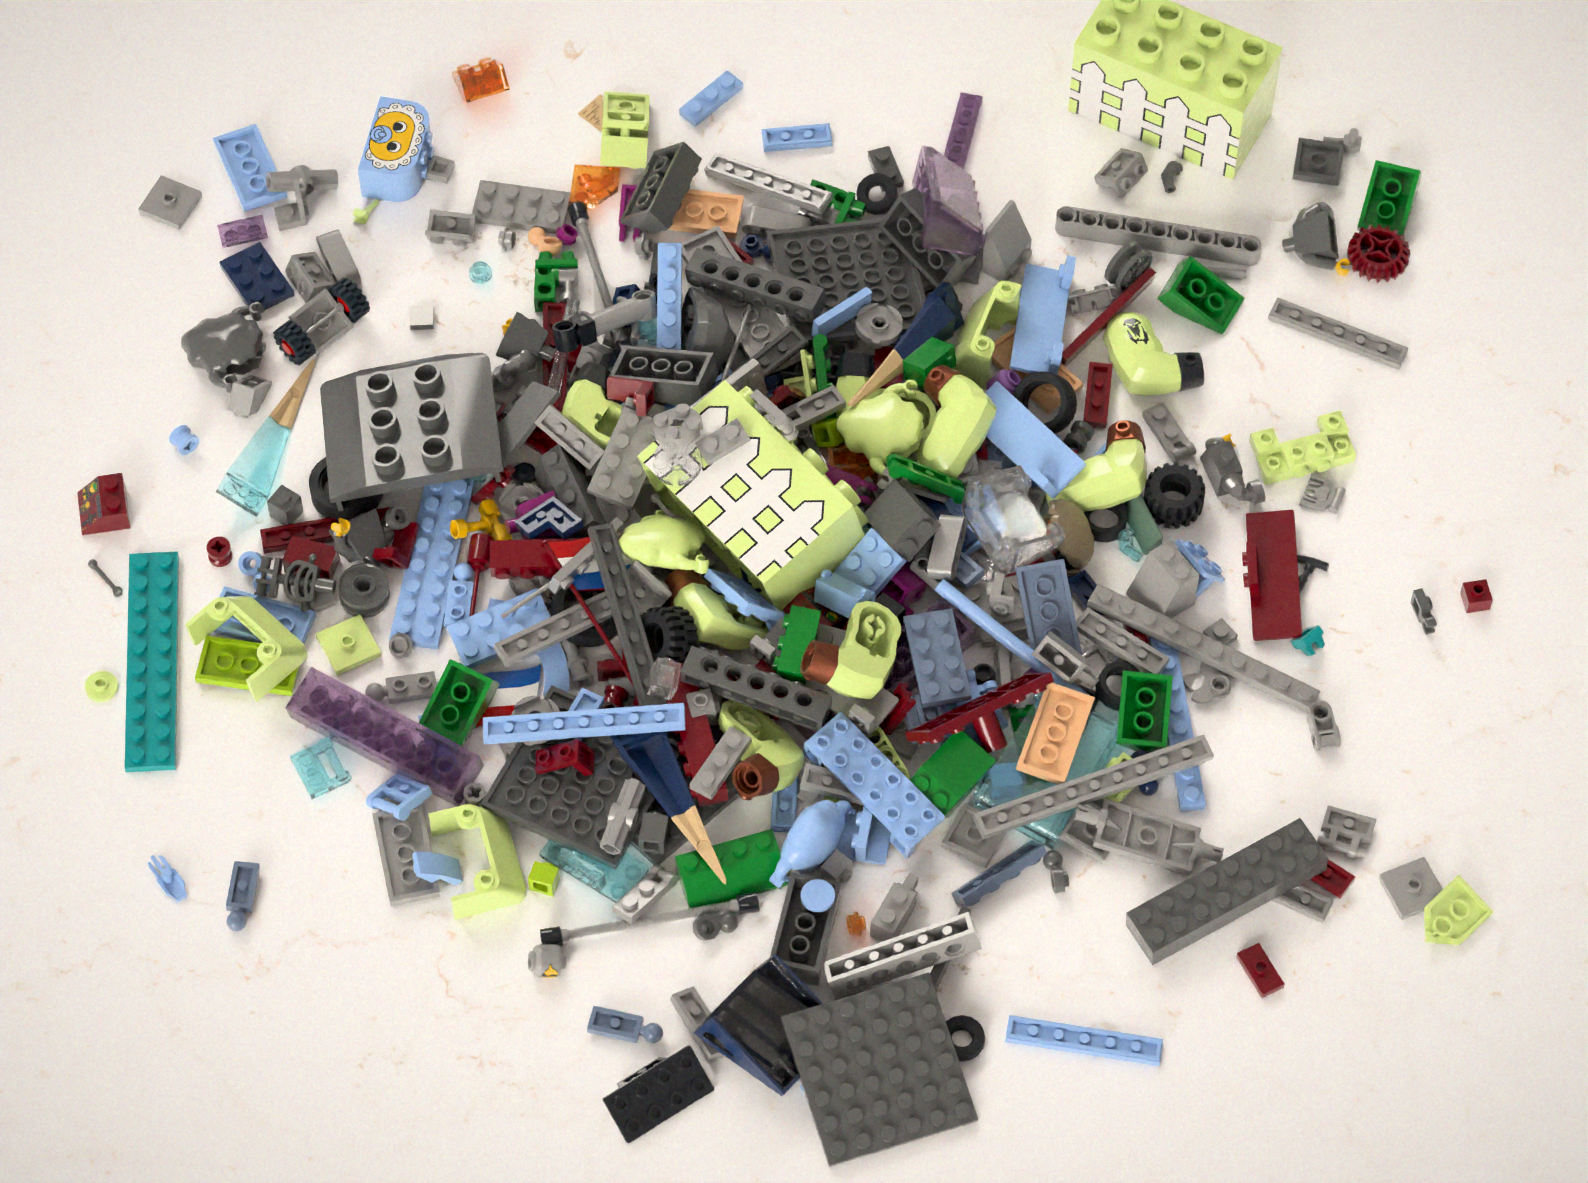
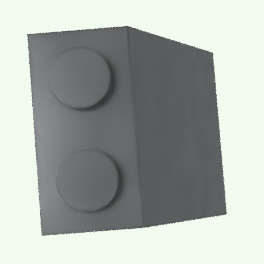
M895 478L864 513L868 522L887 544L908 562L941 526L931 507Z

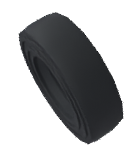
M870 174L859 183L856 190L857 200L866 204V212L874 215L884 214L890 210L898 198V189L893 179L886 174ZM876 186H881L886 190L885 197L877 202L870 200V190Z
M965 1015L953 1016L948 1019L946 1024L951 1039L952 1035L959 1030L967 1031L972 1036L971 1043L964 1047L957 1046L953 1042L959 1061H970L977 1057L983 1050L985 1043V1033L981 1024L974 1018Z

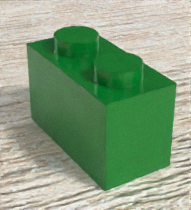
M931 337L902 361L904 380H915L918 386L924 388L927 375L935 367L946 365L953 368L956 366L955 346Z

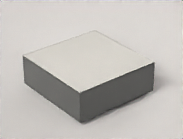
M433 305L410 306V330L434 329Z

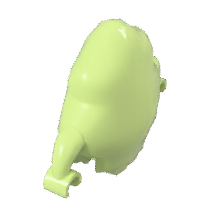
M915 380L893 384L873 399H862L855 406H851L843 412L836 422L837 431L844 438L846 447L851 452L863 453L869 460L872 470L879 475L886 476L882 472L888 468L884 466L888 455L897 454L907 458L919 450L923 431L922 414L917 411L916 406L912 402L902 401L900 396H898L899 393L904 392L907 398H915L916 392L909 390L911 388H918Z
M657 510L655 515L645 516L641 522L626 527L618 541L621 553L632 561L637 560L646 566L694 570L701 574L707 573L709 568V561L705 560V556L700 550L702 543L705 541V535L701 529L693 522L665 515L663 510Z

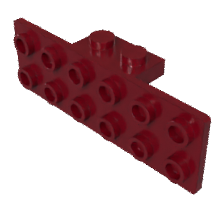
M1294 510L1247 513L1246 552H1242L1243 567L1247 566L1248 573H1243L1244 588L1249 587L1253 640L1265 641L1302 637Z

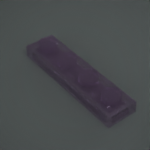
M964 92L960 93L941 169L964 173L983 96Z

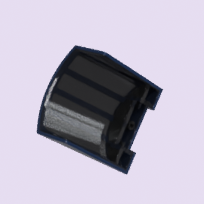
M773 954L752 971L701 1023L693 1034L777 1094L783 1096L800 1077L780 1018L823 1003L776 954Z

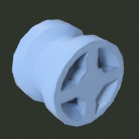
M180 425L171 432L169 442L173 446H177L180 454L187 455L197 448L199 438L195 434H191V429L187 425Z

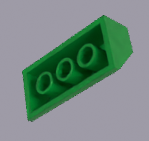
M772 829L712 845L726 877V884L719 879L697 850L675 856V870L689 910L694 907H706V905L709 906L716 903L719 905L722 902H729L732 899H736V895L756 891L757 894L777 889L769 881L781 859L780 849ZM786 881L783 883L782 887L787 886Z

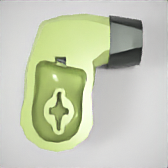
M586 363L580 368L571 382L570 390L567 393L561 413L605 450L620 418L622 405L607 398V378L611 372L606 367L597 363Z

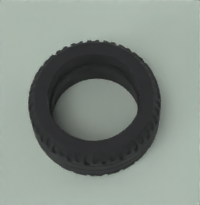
M1044 371L1032 373L1018 383L1013 396L1028 409L1030 395L1038 386L1046 383L1054 385L1060 394L1061 405L1057 415L1051 421L1044 423V425L1054 434H1057L1067 428L1075 417L1074 415L1077 410L1076 393L1072 385L1060 375Z

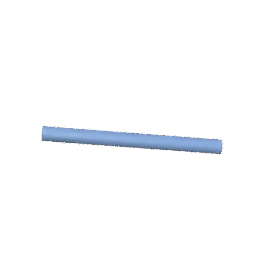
M943 579L934 591L1036 672H1051L1054 679L1052 683L1089 695L1074 682L1072 684L1068 683L1032 655L1033 649Z

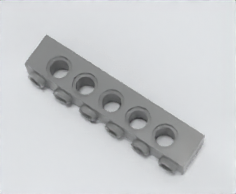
M969 912L825 961L823 966L828 984L835 998L838 999L982 949L971 915Z

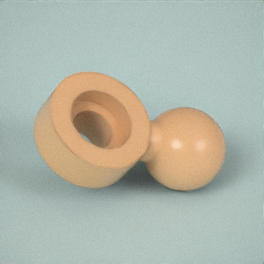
M540 227L530 229L528 240L532 245L538 246L540 252H550L552 257L561 252L562 241L558 238L546 236L545 231Z

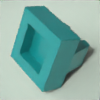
M1319 625L1307 627L1302 631V637L1294 638L1290 642L1295 649H1300L1307 656H1312L1316 654L1312 649V643L1318 649L1325 646L1322 638L1324 632Z

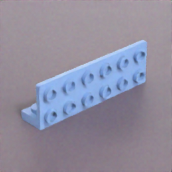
M1067 255L1065 264H1060L1059 270L1028 263L1025 265L1009 367L1011 370L1030 374L1040 371L1058 373L1064 345L1062 336L1068 294L1074 275L1076 257Z
M995 382L985 392L997 408L996 417L986 437L1046 494L1054 499L1086 467V463L999 382Z
M842 712L838 713L804 743L803 753L813 765L826 766L891 832L890 843L906 859L914 853L916 844L944 821L945 816Z

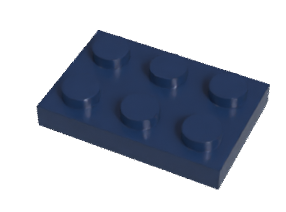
M261 242L219 261L220 268L246 306H250L254 302H260L265 311L295 296L293 288Z

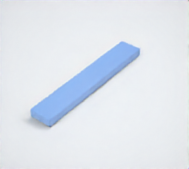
M1009 1015L1005 1042L1155 1066H1160L1163 1039L1013 1015Z

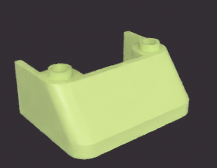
M249 596L218 597L185 623L192 643L197 646L205 639L206 635L212 634L230 617L234 616L263 642L257 649L258 659L263 666L246 680L253 699L258 702L306 660L307 650L305 645L254 598Z
M465 804L428 814L432 837L462 829L480 827L491 868L482 870L475 875V891L451 897L455 920L516 905L525 899L526 886L507 820L496 816L485 808L472 804Z

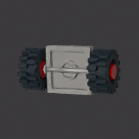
M346 277L342 278L331 288L322 290L288 317L289 320L273 332V338L276 340V344L280 346L279 349L284 352L285 357H289L291 362L300 366L314 354H320L354 327L352 322L355 323L370 311V304L366 300L367 297L362 294L363 291L357 288V284L352 283V280Z

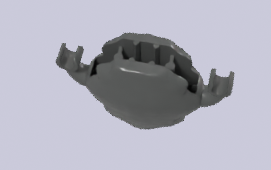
M254 302L250 306L235 308L231 313L224 314L218 318L203 319L181 337V347L187 354L188 362L193 367L205 369L210 382L218 387L225 388L228 393H231L233 382L237 381L235 375H245L259 368L264 358L266 342L262 339V330L255 322L262 319L263 305L260 302ZM251 315L253 320H247L245 316Z

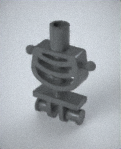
M316 554L309 556V562L302 560L293 561L285 574L281 573L282 558L275 557L272 570L270 565L273 558L260 556L261 565L260 568H257V571L261 572V578L255 579L257 588L254 595L267 596L266 588L267 585H270L268 597L277 599L279 584H284L286 597L295 603H301L300 610L305 613L308 611L307 603H314L316 601L317 592L334 594L336 591V580L320 577L321 568L314 565V561L317 559ZM299 566H301V567L298 569L296 576L293 575L294 571H295ZM267 573L272 574L271 580H266ZM291 585L294 586L296 597L291 592ZM303 587H304V597H303V595H302V588H303Z

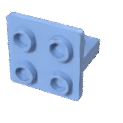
M1180 539L1174 542L1178 546L1180 553L1199 573L1196 597H1199L1214 581L1223 583L1226 580L1221 574L1223 572L1221 567L1216 562L1209 560L1207 557L1208 552L1202 545H1195L1189 540L1183 541Z
M864 806L863 812L858 811V813L851 814L848 817L836 850H839L850 860L885 865L891 832Z

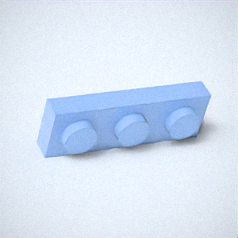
M728 70L679 108V115L696 127L743 89V82Z

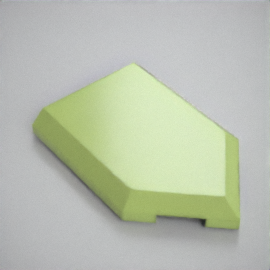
M1457 875L1424 907L1425 943L1460 945L1494 913L1460 875Z

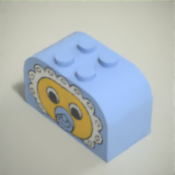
M380 96L358 167L362 197L403 202L413 198L419 192L423 178L427 179L428 161L434 155V147L432 146L433 133H431L429 114L424 106L414 101Z

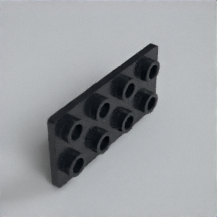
M687 1045L667 1058L658 1057L617 1083L618 1089L603 1097L602 1101L625 1142L631 1143L714 1091V1087L692 1047Z

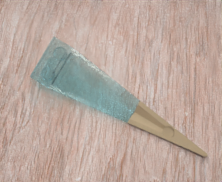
M315 359L309 362L228 468L215 491L255 517L260 514L271 493L280 460L315 364Z

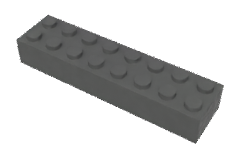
M1299 818L1126 912V926L1153 966L1327 870L1328 856L1303 820Z

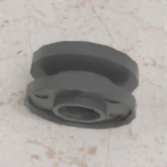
M1137 241L1128 242L1118 250L1108 263L1104 278L1110 284H1115L1117 290L1123 293L1150 268L1153 255L1148 250H1142L1141 244Z
M360 563L347 568L339 577L338 595L342 608L354 617L360 614L362 618H368L381 613L388 605L390 599V586L387 575L374 564Z

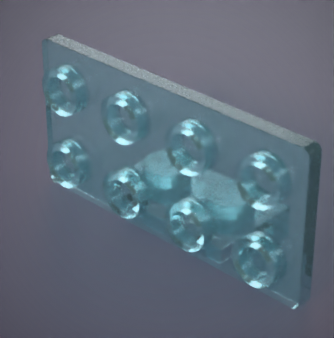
M551 840L539 852L541 858L552 863L614 903L641 881L650 870L649 865L627 852L616 870Z

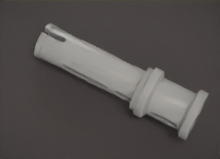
M567 640L561 641L568 659L567 669L573 676V686L576 689L591 686L595 678L589 672L588 659L582 655L578 645Z

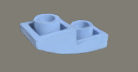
M433 852L412 853L413 869L416 876L431 883L438 879H442L455 886L463 882L459 859Z

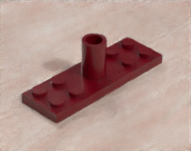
M1051 672L1026 673L905 732L908 742H918L919 744L927 742L935 744L944 740L943 735L961 732L965 729L964 725L972 722L983 749L988 753L1002 749L1007 746V741L995 710L1011 702L1013 704L1020 703L1026 700V695L1032 692L1037 694L1047 689L1046 685L1054 682Z

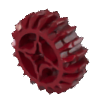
M1378 224L1377 228L1369 225L1367 230L1361 227L1359 233L1355 232L1348 243L1347 258L1350 262L1349 265L1352 266L1353 272H1359L1360 278L1367 276L1368 282L1371 279H1376L1377 283L1381 279L1388 282L1390 277L1396 280L1398 274L1402 275L1409 264L1411 254L1409 242L1405 241L1404 235H1398L1397 229L1391 231L1389 225L1386 228H1381L1380 224ZM1365 247L1367 251L1363 255L1361 249ZM1394 252L1396 258L1392 260L1391 254Z

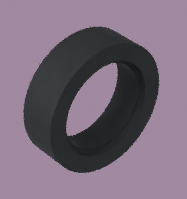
M326 457L314 466L309 476V489L313 506L322 516L336 519L338 522L339 518L349 520L363 512L377 508L383 497V494L343 501L344 511H339L336 502L331 503L330 498L323 492L324 485L328 481Z
M570 587L566 590L562 588L554 595L550 608L551 617L566 610V599L573 593ZM604 589V590H592V591L597 592V593L600 594V593L604 592L605 589ZM611 617L607 624L601 626L610 641L618 634L613 617ZM588 628L566 639L582 647H597L606 644L596 628Z

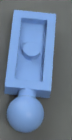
M459 563L455 567L454 576L458 581L449 580L444 628L469 617L474 582L469 581L473 576V568L468 563Z

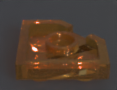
M575 164L569 205L580 201L585 203L586 208L593 209L616 194L619 189L620 168Z

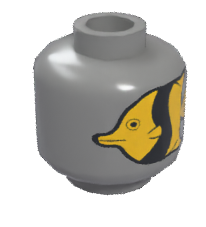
M537 944L528 953V970L532 971L533 975L538 978H556L560 975L561 970L566 968V954L562 953L558 945Z

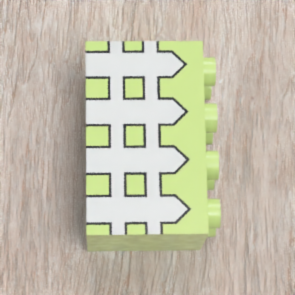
M1101 0L1074 42L1068 110L1234 180L1272 116L1283 47L1170 0Z
M724 380L692 408L701 415L703 430H700V436L697 440L684 446H675V443L667 442V446L659 443L656 439L637 457L654 493L660 496V500L674 515H681L687 521L695 523L705 535L704 543L728 566L729 570L736 577L743 579L741 568L747 574L749 582L752 583L751 586L754 589L760 588L762 592L759 593L778 610L783 611L800 592L815 586L816 579L821 577L824 569L830 570L831 573L837 569L865 536L862 527L868 523V519L857 506L861 500L856 492L842 479L834 485L825 475L829 470L827 465L814 450L809 448L802 454L793 443L797 438L791 441L786 440L782 434L783 430H779L776 426L773 427L764 416L754 409L753 405L755 402L750 396L753 391L748 386L737 392ZM737 418L751 441L708 466L695 443Z

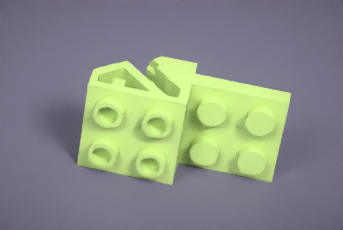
M604 91L600 165L630 167L632 169L646 168L650 94Z

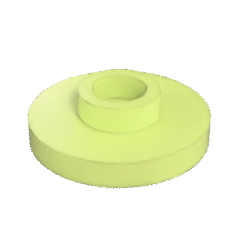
M97 671L86 679L85 691L91 700L105 702L116 695L118 682L112 673Z

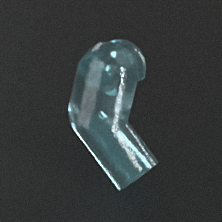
M1130 528L1123 529L1118 535L1119 550L1137 563L1141 560L1144 553L1133 545L1134 531Z

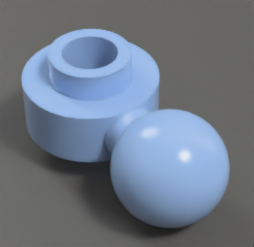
M247 551L240 556L238 566L243 574L254 577L253 587L256 590L257 583L255 579L261 578V572H258L257 568H260V556L262 555L258 552ZM253 559L256 561L254 568L250 565ZM266 575V580H271V578L268 575ZM267 585L266 592L270 590V585Z

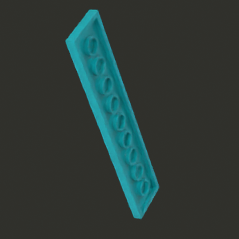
M178 551L129 554L125 772L176 770Z

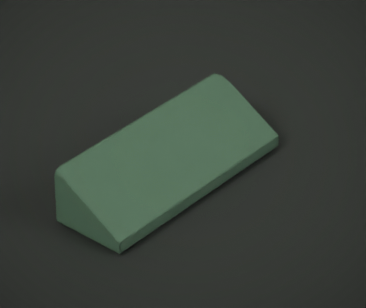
M1140 494L1138 497L1123 503L1127 509V523L1143 554L1148 555L1150 551L1162 545L1163 536Z

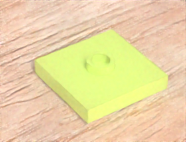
M360 614L316 633V639L336 676L381 657V651Z

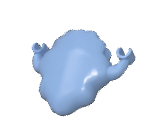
M823 800L805 808L795 820L786 836L780 852L781 859L769 881L781 890L783 883L790 880L786 874L791 869L799 871L801 874L810 873L818 869L838 847L848 817L856 813V810L851 807L850 803L845 800L836 803L830 800Z

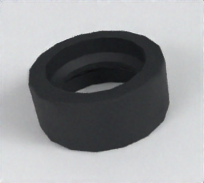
M1124 503L1102 509L1112 511L1118 516V523L1109 528H1101L1090 521L1091 513L1097 510L1083 512L1089 522L1095 541L1108 543L1117 540L1123 535L1127 525V509Z
M1122 661L1109 663L1098 676L1099 681L1095 685L1099 700L1106 707L1115 711H1119L1120 696L1115 695L1109 689L1106 682L1108 677L1111 675L1122 676L1123 670L1140 672L1134 665Z

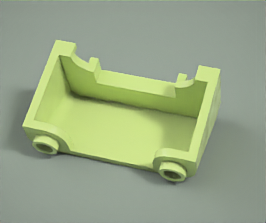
M1001 281L974 302L955 342L956 366L952 369L962 373L982 389L987 390V382L992 377L990 375L991 357L995 348L993 340L987 337L986 333L988 328L1000 332L1001 327L1006 323L1015 326L1020 305L1021 284Z

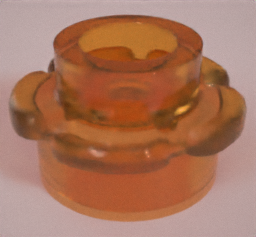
M854 911L852 915L846 916L849 934L861 936L862 931L866 930L864 916H859L857 911Z

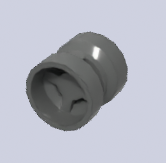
M1076 420L1070 428L1071 432L1065 436L1063 442L1069 448H1077L1078 454H1082L1087 448V441L1092 439L1095 431L1087 422Z

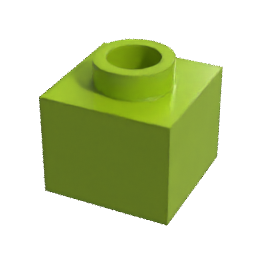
M823 418L812 424L818 447H833L845 442L844 438L837 431L836 422L838 418Z
M535 861L528 876L529 890L553 897L560 881L559 868L549 862L540 863Z

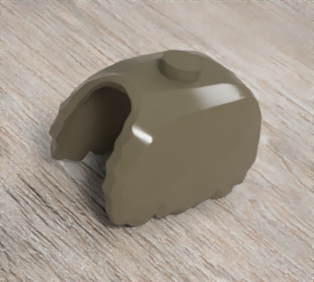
M1062 498L1051 500L1048 509L1050 515L1034 519L1038 527V534H1036L1033 540L1035 542L1034 547L1037 555L1040 554V551L1049 547L1052 548L1055 555L1059 550L1062 555L1066 556L1069 564L1074 567V569H1066L1068 577L1082 571L1091 561L1094 554V536L1091 533L1085 514L1076 504ZM1049 520L1052 524L1051 529L1053 530V535L1057 540L1055 544L1050 543L1048 528Z

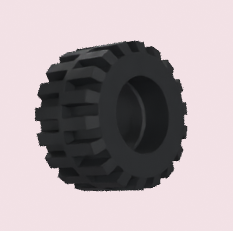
M1174 462L1173 465L1165 463L1163 468L1158 466L1154 469V472H1150L1148 479H1146L1143 499L1153 519H1155L1156 524L1159 526L1162 523L1165 524V528L1169 529L1170 526H1174L1175 529H1179L1180 525L1187 527L1190 525V521L1194 523L1202 513L1205 483H1203L1202 476L1197 475V470L1194 468L1188 469L1189 465L1179 466L1178 462ZM1175 491L1183 494L1185 498L1173 500L1164 496L1163 493Z
M680 606L653 607L647 609L641 615L656 669L685 662L691 646L698 647L697 625L694 624V618L692 615L690 616L687 609H683Z

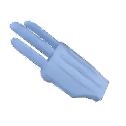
M151 855V860L162 875L160 876L151 862H148V866L156 876L158 884L166 895L172 897L177 902L186 898L185 882L176 869L171 868L166 859L159 855V859L166 867L163 868L156 857Z

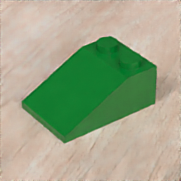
M1375 160L1357 227L1367 229L1371 225L1377 228L1378 224H1380L1381 228H1386L1389 225L1391 231L1397 229L1398 235H1404L1421 182V170Z
M1189 256L1176 266L1157 297V300L1174 313L1219 334H1223L1245 299L1192 256Z
M449 659L417 726L462 748L489 707L500 683L457 661Z
M961 731L952 734L918 769L910 781L936 806L945 818H950L997 760L968 734Z

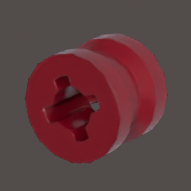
M214 537L208 541L206 550L210 563L216 567L227 566L233 556L230 542L224 537Z
M607 685L604 689L605 697L602 708L624 707L623 703L628 699V692L620 686Z

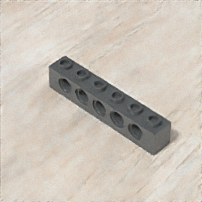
M696 248L685 267L687 283L694 287H702L711 290L715 294L727 295L737 301L754 304L758 308H767L780 315H789L802 322L813 323V320L819 317L827 303L825 290L822 287L700 248Z
M691 646L681 669L682 682L697 686L702 690L710 688L713 694L815 731H819L824 726L832 708L833 696H830L823 690H813L801 682H791L783 679L776 673L763 672L754 665L738 663L729 656L716 655L704 647L697 648ZM714 668L716 671L710 673L705 671V669ZM731 676H736L739 678V680L731 681L728 678ZM758 684L761 685L763 688L754 689L752 688V686ZM777 693H783L786 695V697L778 698L775 695ZM805 701L808 702L810 705L801 706L798 703Z

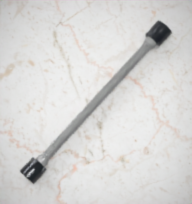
M580 201L574 202L569 205L568 213L574 227L577 226L580 231L603 305L607 308L612 306L613 303L587 227L588 211L585 203ZM621 328L612 331L615 339L613 350L616 360L624 345L632 346L630 340L626 341Z
M755 891L736 895V899L725 903L722 902V904L719 903V905L716 903L709 906L706 905V907L690 908V910L684 909L677 910V912L661 913V915L642 916L633 924L626 920H622V922L619 920V922L603 923V925L597 924L596 926L593 925V927L591 925L590 927H580V929L574 928V930L560 929V926L539 930L542 944L563 946V942L569 941L571 938L574 939V937L597 935V933L599 935L600 933L603 934V932H616L619 929L638 928L639 926L642 927V925L644 927L645 925H655V923L671 922V920L690 919V917H699L705 914L712 915L713 913L716 914V912L717 914L719 912H729V910L732 912L738 911L739 915L759 912L760 907L757 892Z

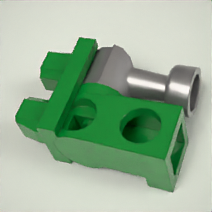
M812 179L811 186L831 192L833 199L822 215L801 207L798 211V215L819 222L821 225L857 221L851 219L850 215L862 218L865 213L866 204L855 200L854 192H846L840 188Z
M540 252L538 259H535V312H543V302H556V287H563V293L559 297V302L567 303V309L577 307L578 296L574 292V287L578 286V260L575 258L574 252H562L561 259H552V253Z

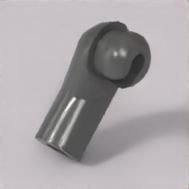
M1177 161L1169 162L1161 173L1166 193H1172L1176 190L1173 178L1183 171L1182 164Z

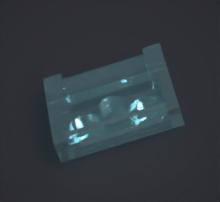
M325 737L317 744L290 756V760L311 800L349 783L352 779L350 773L344 769L333 749L334 744L330 737ZM325 753L336 774L335 777L329 778L318 755Z

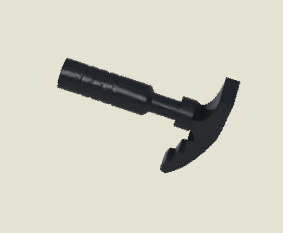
M1297 555L1298 563L1306 564L1304 573L1299 576L1300 593L1308 581L1309 574H1312L1315 568L1327 572L1329 563L1313 557Z

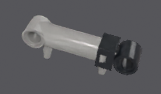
M639 290L634 292L630 299L619 296L616 299L617 304L589 315L582 312L574 316H567L566 320L555 323L552 327L555 349L559 352H571L576 350L579 344L584 347L597 342L598 336L636 321L644 322L655 319L657 317V305L654 291Z

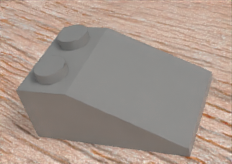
M1011 199L987 227L984 235L982 272L998 281H1009L1011 277L1015 278L1021 264L1027 262L1033 252L1031 250L1032 239L1015 201Z

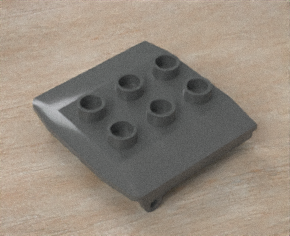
M482 352L445 354L374 367L328 380L321 385L320 396L329 497L331 503L336 502L339 511H344L343 501L492 473L495 474L497 482H502L500 472H503L504 469L491 363L487 354Z

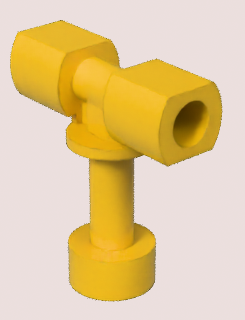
M493 499L481 502L478 508L481 515L480 521L466 523L464 519H455L450 522V532L454 539L465 538L467 532L481 530L482 533L490 534L494 541L512 540L511 534H508L505 524H501L498 519L500 511Z

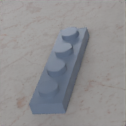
M1031 840L951 893L954 901L966 907L977 904L981 897L998 890L1002 883L1008 879L1016 878L1020 875V871L1026 867L1037 864L1041 860L1040 858L1047 854L1044 845Z

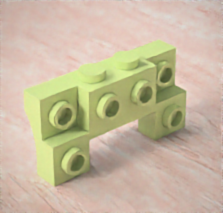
M1341 410L1318 416L1316 424L1320 433L1279 443L1273 428L1250 433L1249 443L1256 457L1264 485L1294 477L1301 478L1309 473L1324 472L1332 467L1355 462L1356 452L1348 436L1349 428Z

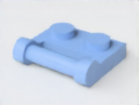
M396 773L367 796L366 805L372 809L379 808L389 812L395 818L404 821L409 817L410 811L421 805L432 793L429 786ZM387 797L400 804L396 805L383 799Z

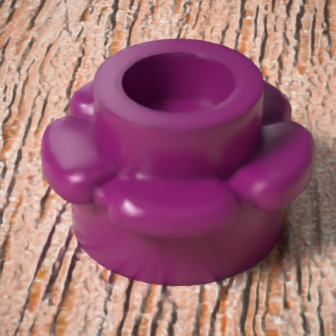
M563 224L562 227L556 229V236L562 241V245L576 243L578 233L574 227Z

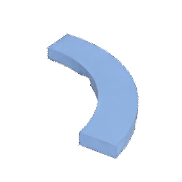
M490 598L487 609L505 601ZM560 643L536 653L541 661L544 672V697L551 685L569 693V670L567 669V660Z

